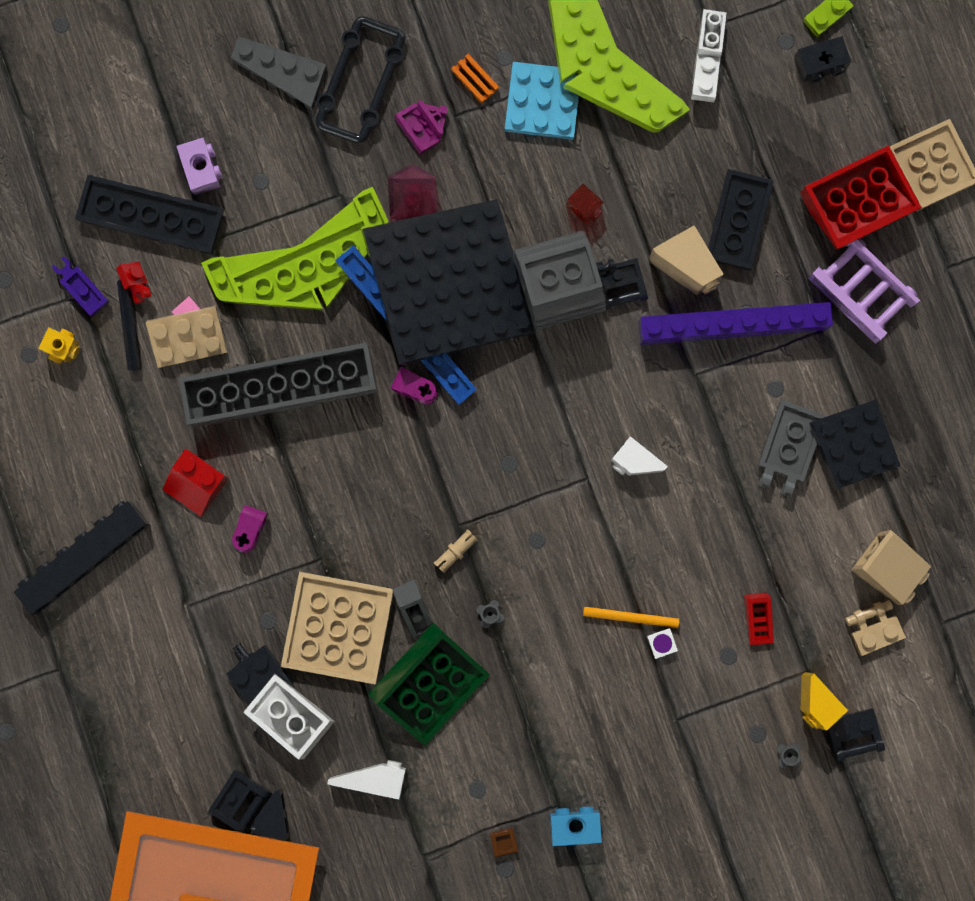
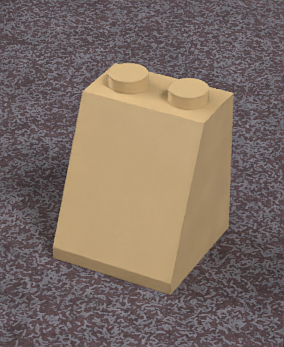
M695 226L653 248L649 256L651 264L695 295L702 292L704 295H707L717 288L716 286L720 284L719 280L723 276L721 269Z
M888 530L877 534L851 570L896 605H903L904 603L908 604L915 595L913 590L918 584L922 585L929 577L928 570L931 566L893 531Z

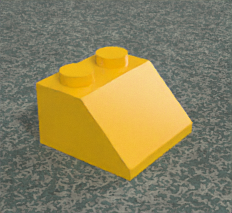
M805 672L801 675L800 710L805 714L802 718L810 727L827 731L848 710L815 674Z

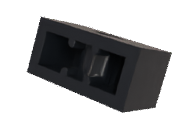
M843 36L800 48L794 56L802 82L810 81L815 83L822 80L826 75H841L846 72L851 63Z

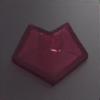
M414 164L388 176L390 219H409L436 213V176Z

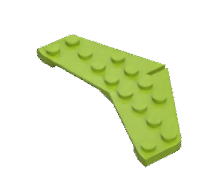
M548 0L560 84L578 73V76L565 83L563 88L653 133L660 132L689 112L690 109L681 98L616 47L598 0Z
M370 187L359 193L350 204L297 246L232 257H216L206 260L201 264L216 297L221 302L323 310L314 290H320L328 308L350 280L335 260L353 245L366 259L368 252L362 235V229L389 222L374 188Z

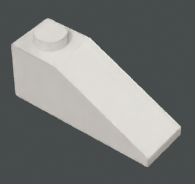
M388 760L387 764L382 763L330 777L328 785L400 799L406 768L401 767L402 763Z

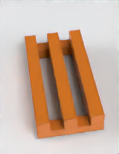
M469 54L451 68L453 74L481 104L499 90V86ZM467 63H469L471 67L482 77V79L492 88L491 90H489L485 86V84L473 73V71L466 65ZM461 68L485 93L484 96L459 71Z

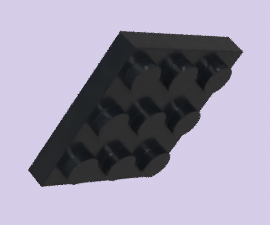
M876 399L809 423L834 490L901 466Z

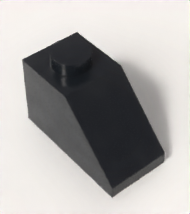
M283 788L277 789L254 819L255 824L251 825L252 835L281 841L287 840L290 837Z

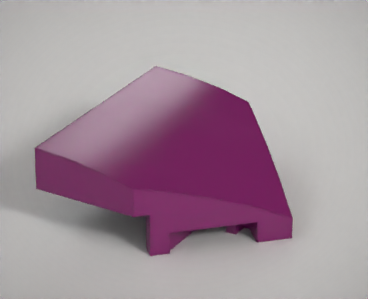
M419 100L418 104L414 103L395 114L394 119L420 155L440 143L448 107L441 105L436 107L424 104L423 101Z

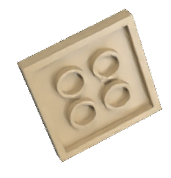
M950 119L890 146L922 207L919 210L975 185V167Z

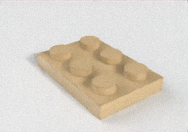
M216 306L146 321L158 368L228 352Z

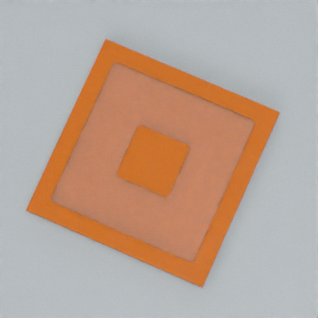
M127 811L110 901H309L319 847Z

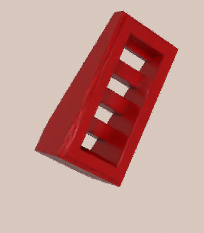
M768 593L744 595L749 645L774 643L771 596ZM754 603H763L762 606H753ZM764 612L765 615L754 616L753 613ZM766 622V625L754 626V623ZM767 631V635L755 636V632Z

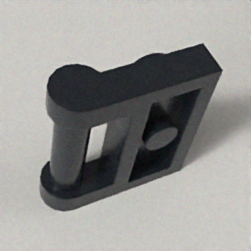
M638 258L616 263V272L611 273L609 270H606V275L600 276L606 310H609V307L639 299L640 301L648 300ZM634 284L637 286V291L610 298L606 296L607 291Z
M874 708L843 715L828 729L838 763L846 761V758L868 752L885 751L884 741L880 734ZM867 735L872 736V742L842 749L841 742Z
M235 769L208 812L238 832L246 834L251 820L264 800L268 799L272 792ZM252 790L257 795L241 820L238 821L234 816Z

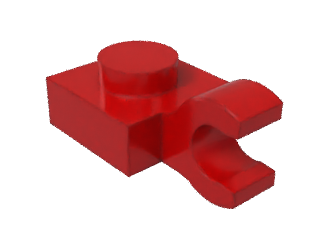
M140 262L120 264L116 267L124 289H131L133 300L136 304L144 303V298L152 296L150 289L144 286L148 281Z

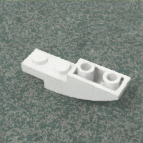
M703 10L692 81V100L715 102L726 12Z

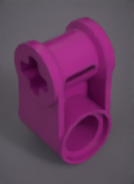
M400 367L390 389L422 404L433 403L437 398L435 385L416 373ZM429 387L431 395L426 394L423 397L421 390H426Z
M244 505L232 537L233 546L237 550L248 553L255 548L259 535L266 523L268 513ZM247 535V539L250 541V543L244 544L243 547H241L242 544L239 542V539H244Z

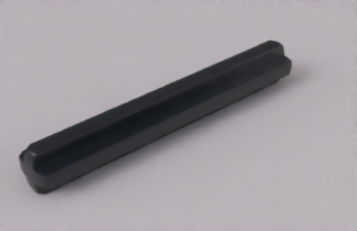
M118 280L117 288L127 369L129 371L141 370L132 292L131 289H124L121 280Z

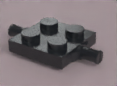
M241 642L232 648L241 660L226 675L248 706L275 674L290 686L294 684L267 645L250 654L247 653Z

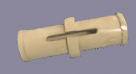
M467 529L454 544L450 543L448 545L449 549L433 563L445 573L457 559L461 560L464 557L463 554L478 539Z

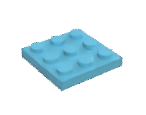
M513 62L504 132L573 140L579 95L563 87L565 83L578 76V73L560 84L558 67Z

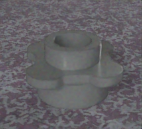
M495 600L491 601L488 605H479L477 607V613L480 614L482 619L481 625L485 628L490 627L491 624L496 622L501 623L504 619V616L500 614L498 609L499 603Z
M792 743V745L787 746L784 744L778 745L777 752L780 755L778 764L780 767L801 766V746L798 743ZM788 753H791V754H792V756H791L790 758H788V756H787Z

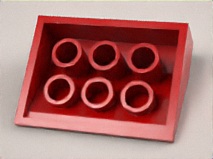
M889 145L805 186L800 192L810 214L837 250L922 208Z

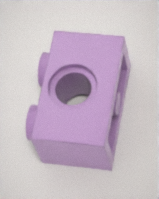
M200 138L177 146L190 190L194 196L221 187L219 180L223 178L219 166H214L212 158L216 156L212 144H207L204 138ZM198 163H207L203 170H196Z

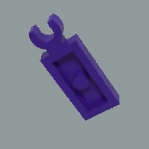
M62 257L61 259L65 262V267L59 269L53 265L52 269L58 275L64 276L60 283L83 309L93 317L110 301L78 266L72 270L71 262L66 257Z

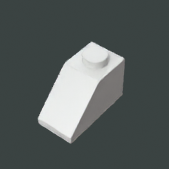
M631 436L611 460L614 463L612 467L621 475L626 473L629 476L659 473L668 467Z

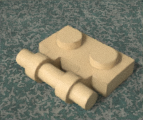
M890 600L883 603L880 601L872 604L873 607L863 611L859 609L853 612V615L845 618L848 627L855 624L858 626L859 630L850 634L860 656L906 638L897 616L886 617L885 612L893 609ZM876 616L879 622L867 626L866 620Z

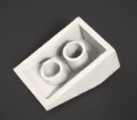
M276 674L244 711L249 718L298 760L304 759L335 722Z

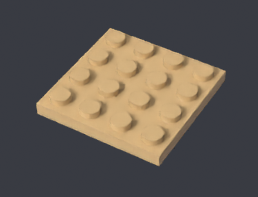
M299 572L281 667L376 684L393 590Z

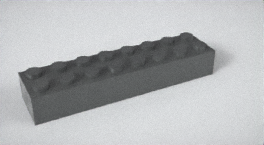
M367 342L179 378L186 424L191 428L378 393Z

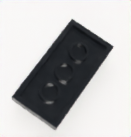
M732 169L727 170L708 244V249L717 263L751 271L774 180Z

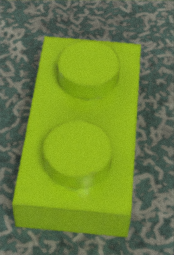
M825 0L804 17L803 22L818 38L852 10L854 5L849 0Z

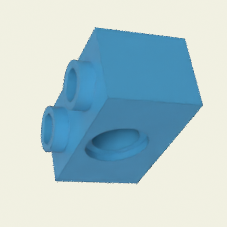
M580 807L579 812H570L569 808L555 809V813H550L553 846L602 843L600 813L598 810H594V807ZM574 819L582 822V827L577 832L569 829V823Z

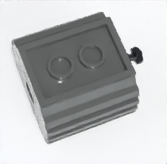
M584 231L513 250L514 263L535 331L606 310L600 276L606 275V270H609L611 273L616 272V265L613 259H608L606 265L602 261L595 263L590 243Z

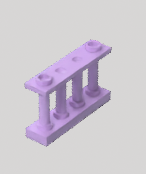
M858 239L846 245L848 249L827 270H822L818 267L808 279L876 344L887 334L884 331V325L905 304L911 308L920 300L916 297L917 293L911 287L905 286L866 248L865 242L862 239ZM856 254L865 265L844 286L839 287L833 281V276ZM873 271L882 281L860 303H856L850 298V292ZM890 287L899 298L878 319H872L867 314V309Z

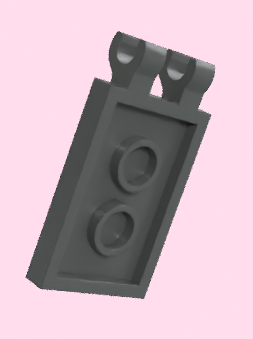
M784 400L779 402L757 466L764 469L758 482L759 486L764 488L770 486L773 474L776 473L786 477L780 494L788 497L790 494L792 495L796 481L804 482L817 445L809 423L826 417L825 415Z

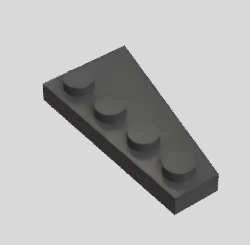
M239 36L231 55L233 62L254 75L260 76L269 84L281 89L311 110L313 109L327 68L326 64Z

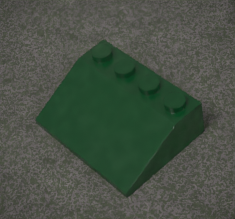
M433 623L368 694L376 705L426 746L490 674L441 628Z

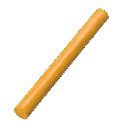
M584 607L583 616L672 628L679 627L678 618Z

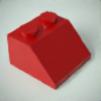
M185 448L171 468L162 490L202 517L229 478Z

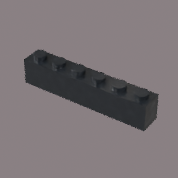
M121 501L113 507L112 514L107 518L105 516L99 518L93 524L95 527L88 533L84 531L74 539L76 542L69 548L65 546L55 554L57 558L50 563L48 561L43 563L36 569L38 573L31 578L29 576L24 578L17 584L19 588L14 591V594L31 615H38L150 525L133 502Z

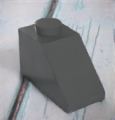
M415 580L392 590L413 639L421 637L433 622Z

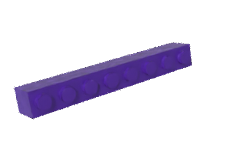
M831 302L644 316L638 322L640 345L827 331L833 326Z

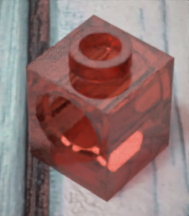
M583 183L567 199L566 206L587 224L590 220L596 221L603 213L601 209L604 202Z

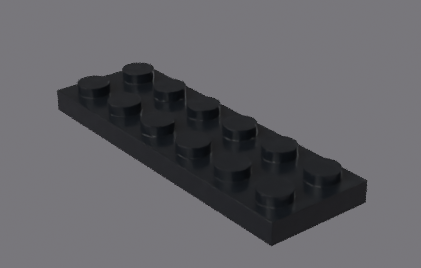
M87 174L75 219L79 222L212 255L225 210L220 207Z

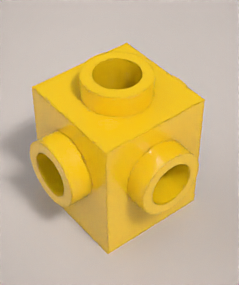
M48 327L38 349L49 354L48 359L58 364H62V361L70 364L72 359H76L79 354L80 342L74 339L75 334L65 329H61L58 332Z

